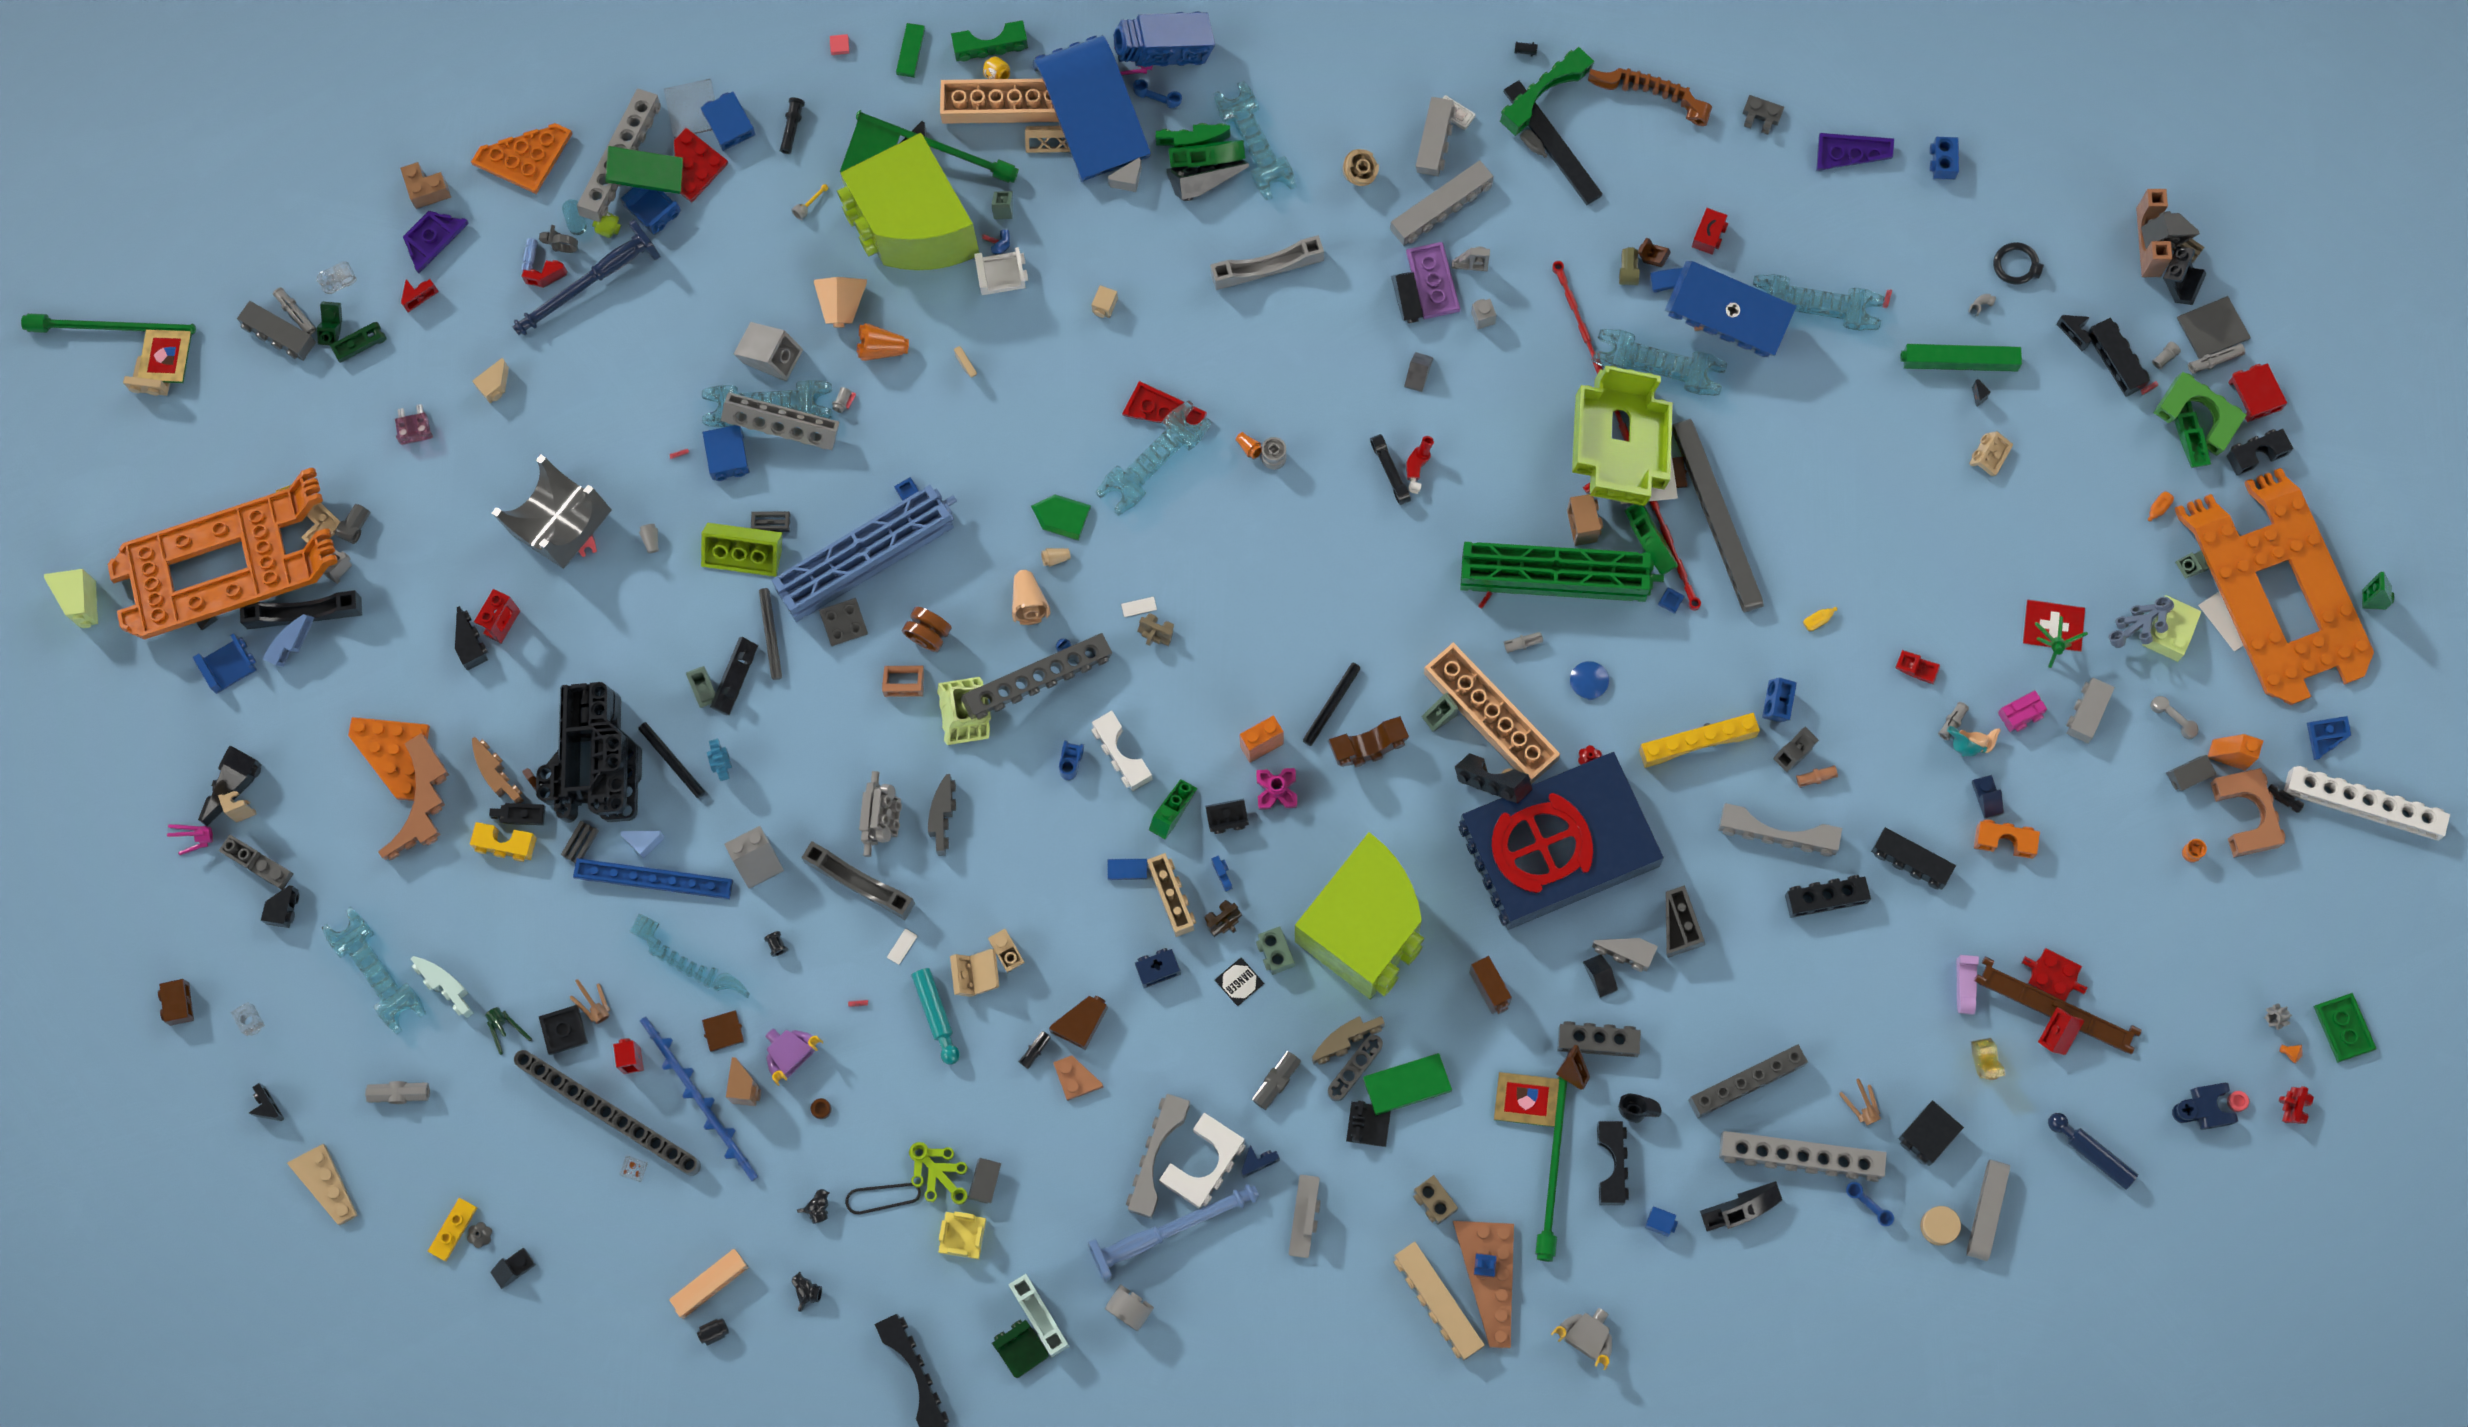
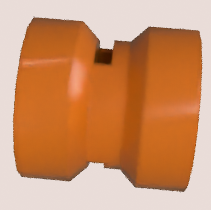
M2200 839L2190 840L2183 847L2182 856L2188 862H2197L2206 854L2207 846Z

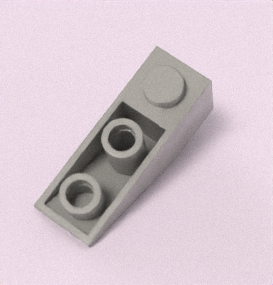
M1641 938L1594 940L1592 945L1595 948V952L1613 956V960L1622 964L1626 962L1639 972L1643 970L1647 972L1658 946Z

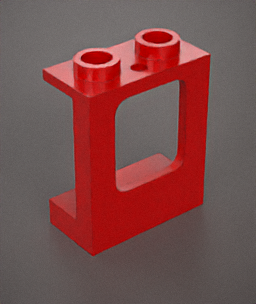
M493 589L474 623L486 628L483 632L486 637L502 644L520 610L510 596Z

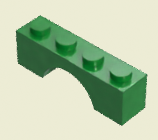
M1023 20L1005 23L1001 34L990 40L978 39L969 30L951 33L956 61L965 62L973 58H986L994 54L1003 55L1006 52H1019L1028 48Z

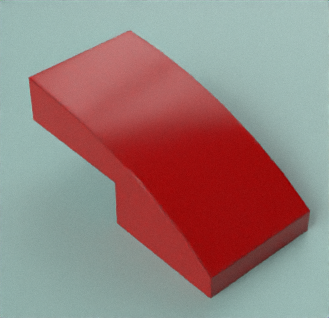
M1902 650L1895 668L1909 676L1934 685L1940 664L1921 659L1920 655Z

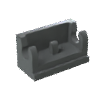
M2203 755L2166 772L2174 789L2183 791L2216 775V772L2208 755Z
M983 1158L978 1159L968 1199L987 1204L992 1202L1001 1163Z

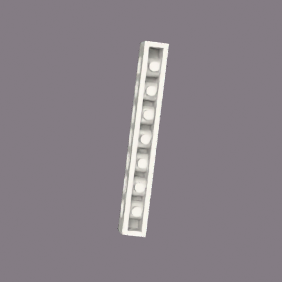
M2302 766L2293 767L2288 772L2284 791L2293 797L2437 841L2445 836L2450 814L2445 813L2443 809L2425 807L2421 802H2409L2401 796H2389L2384 791L2366 789L2364 785H2353L2347 783L2342 778H2330L2325 773H2314ZM2305 780L2312 784V788L2306 786ZM2324 786L2331 789V794L2325 791ZM2344 792L2350 795L2351 800L2345 798ZM2363 798L2369 800L2370 806L2364 803ZM2383 804L2389 807V812L2384 810ZM2402 810L2408 812L2409 818L2403 815ZM2422 816H2425L2429 823H2425L2422 820Z

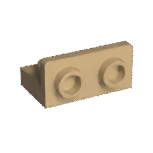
M1997 431L1983 435L1980 440L1981 443L1972 454V459L1969 463L1971 466L1981 467L1991 476L1997 475L2013 446L2009 440Z

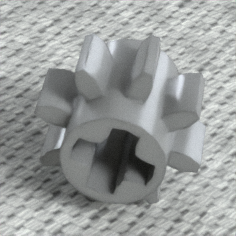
M2277 1003L2273 1007L2266 1009L2268 1013L2264 1019L2269 1023V1027L2276 1026V1029L2279 1030L2283 1026L2290 1025L2288 1020L2292 1015L2287 1010V1006L2280 1007V1004Z

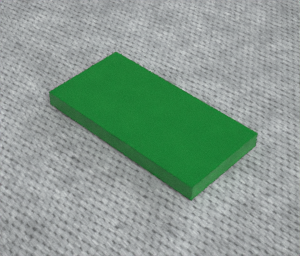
M608 146L605 183L680 194L683 158Z
M1439 1053L1363 1076L1375 1116L1452 1092Z

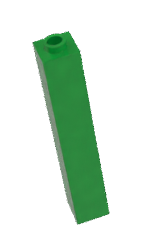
M1906 344L1904 350H1901L1900 361L1904 362V369L2018 372L2022 365L2021 347Z

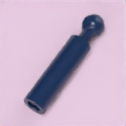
M2054 1113L2049 1117L2048 1126L2052 1131L2056 1133L2062 1132L2069 1137L2068 1144L2125 1190L2136 1180L2139 1175L2082 1128L2074 1130L2068 1125V1119L2064 1114Z

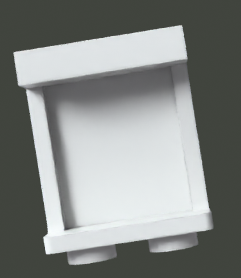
M1019 247L1015 248L1016 252L983 257L982 253L974 254L981 295L1026 288L1025 281H1028L1027 270L1022 268V264H1026L1024 253H1020Z

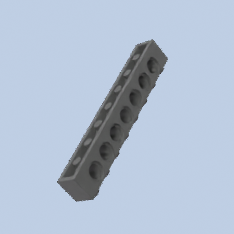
M1100 633L963 694L961 700L971 720L974 718L979 720L986 717L988 712L992 710L998 712L1004 709L1005 705L1010 702L1012 704L1020 702L1028 694L1030 696L1038 694L1041 688L1047 687L1049 689L1058 684L1057 681L1064 679V681L1073 678L1077 672L1085 673L1091 670V666L1097 663L1099 666L1107 663L1112 655V651L1103 633ZM1085 652H1092L1094 658H1088L1085 655ZM1068 659H1074L1077 665H1070ZM1051 667H1057L1060 673H1053ZM1039 674L1042 677V681H1036L1033 675ZM1016 682H1022L1025 688L1019 689L1016 686ZM1005 690L1008 696L1003 697L998 691ZM981 698H988L990 704H983Z

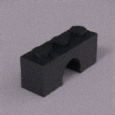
M2273 429L2265 433V436L2261 438L2255 436L2249 439L2246 444L2238 443L2232 446L2226 457L2236 476L2253 470L2257 466L2259 461L2256 457V452L2265 453L2272 462L2289 455L2294 448L2284 429L2278 431Z

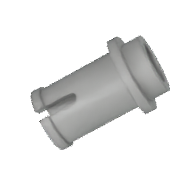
M840 388L836 400L832 402V409L834 411L843 413L846 410L847 401L852 394L849 389Z

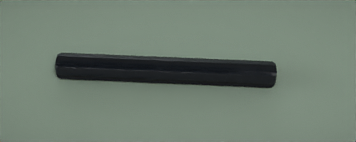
M1351 663L1304 736L1303 742L1305 744L1313 745L1360 671L1358 664Z
M647 722L642 723L638 727L639 731L695 797L700 798L704 795V789Z

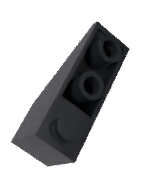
M458 606L455 651L462 665L468 671L488 660L486 656L488 650L483 642H479L478 637H480V634L475 626H471L470 621H472V618L468 611H463Z

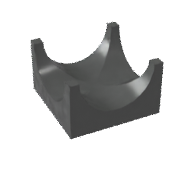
M540 455L536 459L540 470L539 480L530 498L523 505L511 511H502L496 507L492 514L511 535L564 569L612 509L593 487L589 485L585 489L580 487L560 472L546 457Z

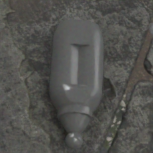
M1527 129L1520 134L1521 140L1532 152L1543 155L1544 158L1547 157L1543 143L1531 130Z

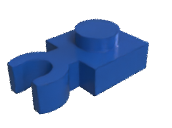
M1219 855L1211 858L1212 865L1225 892L1233 889L1226 873L1229 869L1225 860H1220Z

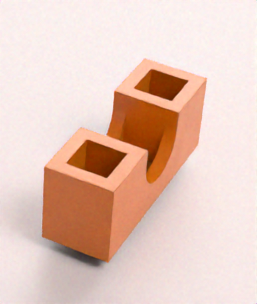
M1983 820L1976 827L1974 849L1994 852L1998 847V840L2004 838L2012 842L2014 846L2013 856L2033 859L2038 852L2040 831H2034L2032 827L2017 828L2014 824L2010 823L2000 825L1995 824V821Z

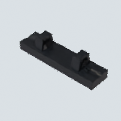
M739 637L710 708L724 715H730L759 645L744 637Z

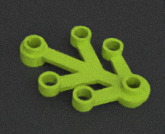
M923 1142L914 1143L909 1149L910 1158L914 1161L912 1185L916 1188L923 1185L924 1180L921 1173L922 1164L924 1163L928 1168L927 1191L925 1192L926 1201L934 1202L937 1199L935 1191L937 1178L951 1193V1199L955 1204H964L968 1198L966 1190L960 1187L957 1188L943 1172H956L959 1175H964L968 1170L967 1165L964 1162L957 1164L934 1163L930 1157H943L945 1160L953 1159V1149L950 1147L931 1149ZM919 1149L923 1150L921 1156L916 1155V1151ZM945 1151H951V1156H944ZM960 1165L965 1166L963 1172L957 1170ZM920 1178L921 1183L915 1184L914 1179ZM932 1192L935 1194L933 1199L927 1198L928 1193ZM962 1194L963 1199L957 1200L956 1195Z

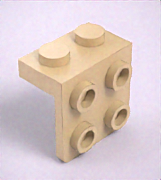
M139 356L136 361L133 377L125 376L123 384L133 393L167 396L170 383H163L162 380L138 378L141 356Z
M988 949L971 956L958 954L950 956L954 995L972 997L999 987L996 952L994 949Z

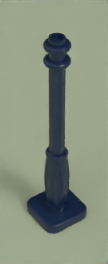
M634 219L629 222V226L635 234L631 237L630 241L608 253L595 266L591 267L592 270L532 313L528 314L525 312V318L520 321L515 319V325L512 327L518 335H527V329L530 327L537 328V322L598 279L602 281L603 278L621 269L640 252L643 253L647 250L654 260L661 257Z

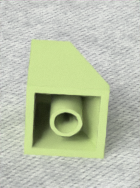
M83 569L44 574V579L64 614L80 628H89L91 625L98 624L96 581Z

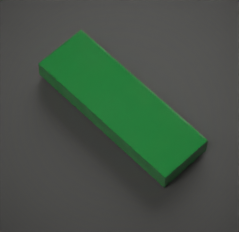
M906 24L896 75L915 78L925 32L924 25Z

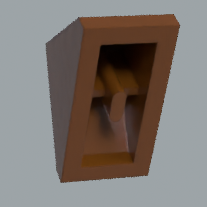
M1574 1045L1563 1060L1556 1075L1582 1090L1590 1079V1075L1578 1045Z

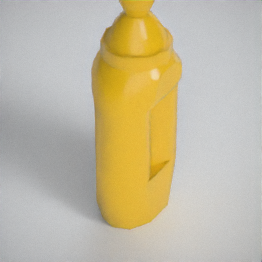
M1833 607V609L1818 610L1805 618L1803 624L1809 632L1814 631L1826 624L1833 616L1834 611L1838 609Z

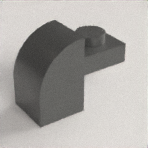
M1805 726L1773 759L1788 772L1811 752L1819 740Z

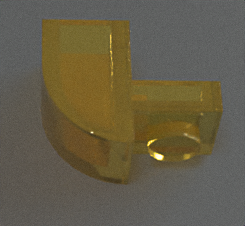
M1991 1038L1971 1041L1972 1056L1979 1078L1995 1080L2005 1076V1068L1998 1061L1997 1045Z

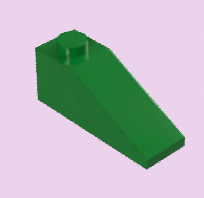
M2379 572L2362 589V608L2386 610L2393 604L2395 595L2392 592V585L2385 572Z

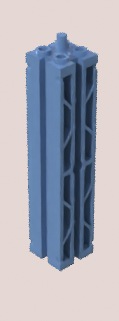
M928 485L922 491H918L786 570L780 576L771 579L795 622H798L804 616L810 615L943 535L945 531L948 532L953 529L952 521L954 518L949 506L956 503L957 500L952 495L942 501V496L938 489L934 490L931 485Z

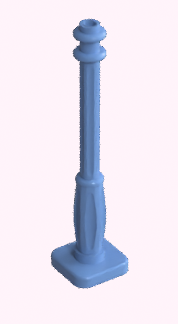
M1246 1184L1244 1190L1238 1192L1235 1189L1233 1190V1195L1159 1228L1154 1226L1151 1229L1133 1234L1108 1248L1100 1249L1097 1240L1093 1239L1088 1242V1247L1103 1281L1107 1282L1111 1280L1112 1275L1109 1268L1113 1264L1135 1257L1157 1244H1161L1163 1239L1234 1207L1244 1208L1245 1202L1251 1201L1255 1203L1259 1194L1254 1185Z

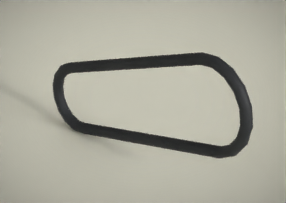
M912 1183L856 1188L848 1193L845 1204L851 1213L864 1214L916 1202L921 1196L920 1187L916 1188L918 1195L913 1200L864 1211H854L848 1204L849 1197L854 1192L913 1185Z

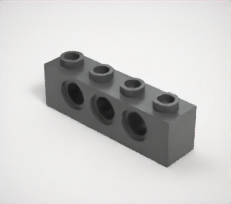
M1565 1021L1558 1028L1557 1051L1570 1052L1574 1045H1578L1581 1053L1638 1057L1640 1054L1641 1030H1636L1634 1026H1624V1029H1620L1610 1024H1606L1604 1027H1596L1594 1023H1584V1026L1576 1025L1575 1022ZM1581 1033L1584 1036V1040L1578 1042L1574 1039L1573 1035ZM1594 1035H1602L1604 1042L1597 1043L1594 1040ZM1621 1036L1624 1039V1044H1616L1614 1037Z

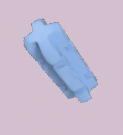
M534 238L527 239V247L525 248L523 258L524 263L521 268L522 272L523 270L530 271L533 269L532 265L536 255L535 249L538 244Z

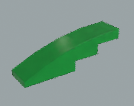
M2191 401L2186 402L2177 418L2174 419L2185 455L2191 468L2211 465L2203 427L2200 428L2197 413L2196 411L2193 412Z

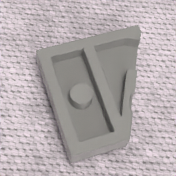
M1481 246L1468 249L1452 260L1451 269L1488 271L1490 249Z

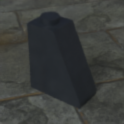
M1414 272L1392 275L1391 280L1402 320H1407L1408 323L1418 322V318L1423 317Z

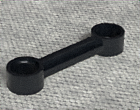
M1382 434L1371 437L1370 443L1373 451L1384 468L1398 504L1402 505L1411 501L1408 489L1397 472Z

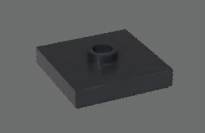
M578 1005L538 1016L549 1055L588 1044Z

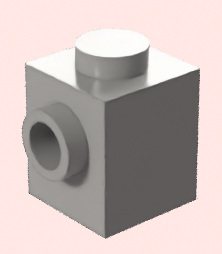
M1480 299L1472 304L1471 314L1477 330L1495 324L1496 313L1491 299Z

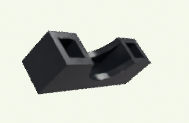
M1471 753L1455 766L1457 779L1460 783L1517 804L1533 790L1529 774L1515 769L1502 774L1488 773L1484 758Z
M1598 1121L1597 1145L1607 1149L1614 1161L1612 1175L1598 1185L1599 1205H1624L1625 1200H1629V1189L1625 1188V1180H1628V1167H1624V1159H1627L1628 1151L1627 1147H1624L1623 1140L1627 1139V1127H1623V1121Z

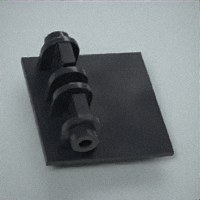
M1351 1101L1346 1142L1386 1147L1391 1111L1375 1116L1372 1104H1366L1365 1101Z

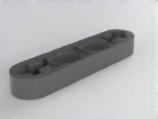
M1371 1035L1367 1037L1329 1085L1328 1096L1331 1100L1341 1101L1380 1053L1383 1042L1379 1036ZM1376 1040L1378 1041V1048L1374 1047L1370 1051V1054L1373 1055L1372 1057H1370V1055L1362 1049L1365 1048V1050L1367 1051L1370 1047L1369 1041L1374 1042ZM1359 1055H1364L1367 1058V1063L1363 1066L1358 1065L1355 1061ZM1346 1071H1352L1355 1074V1078L1352 1081L1344 1079L1343 1074ZM1340 1079L1348 1088H1345L1343 1085L1340 1090L1342 1095L1337 1094L1333 1096L1332 1088L1337 1089L1340 1086V1082H1337Z

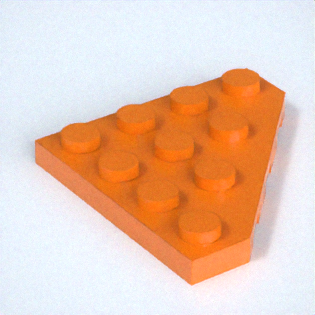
M554 123L541 130L535 129L515 138L509 137L499 140L498 143L493 145L480 146L471 163L484 171L537 194L573 133L571 130Z
M352 717L348 734L350 739L396 799L414 801L416 791L415 769L405 743L421 733L428 740L430 726L428 724Z

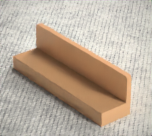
M732 1249L672 1296L669 1301L676 1309L675 1311L679 1317L684 1319L749 1267L738 1252Z

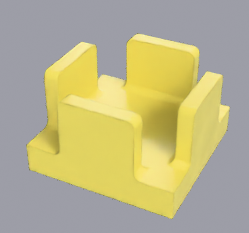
M956 1211L954 1213L946 1212L945 1219L942 1220L938 1252L979 1259L986 1218Z

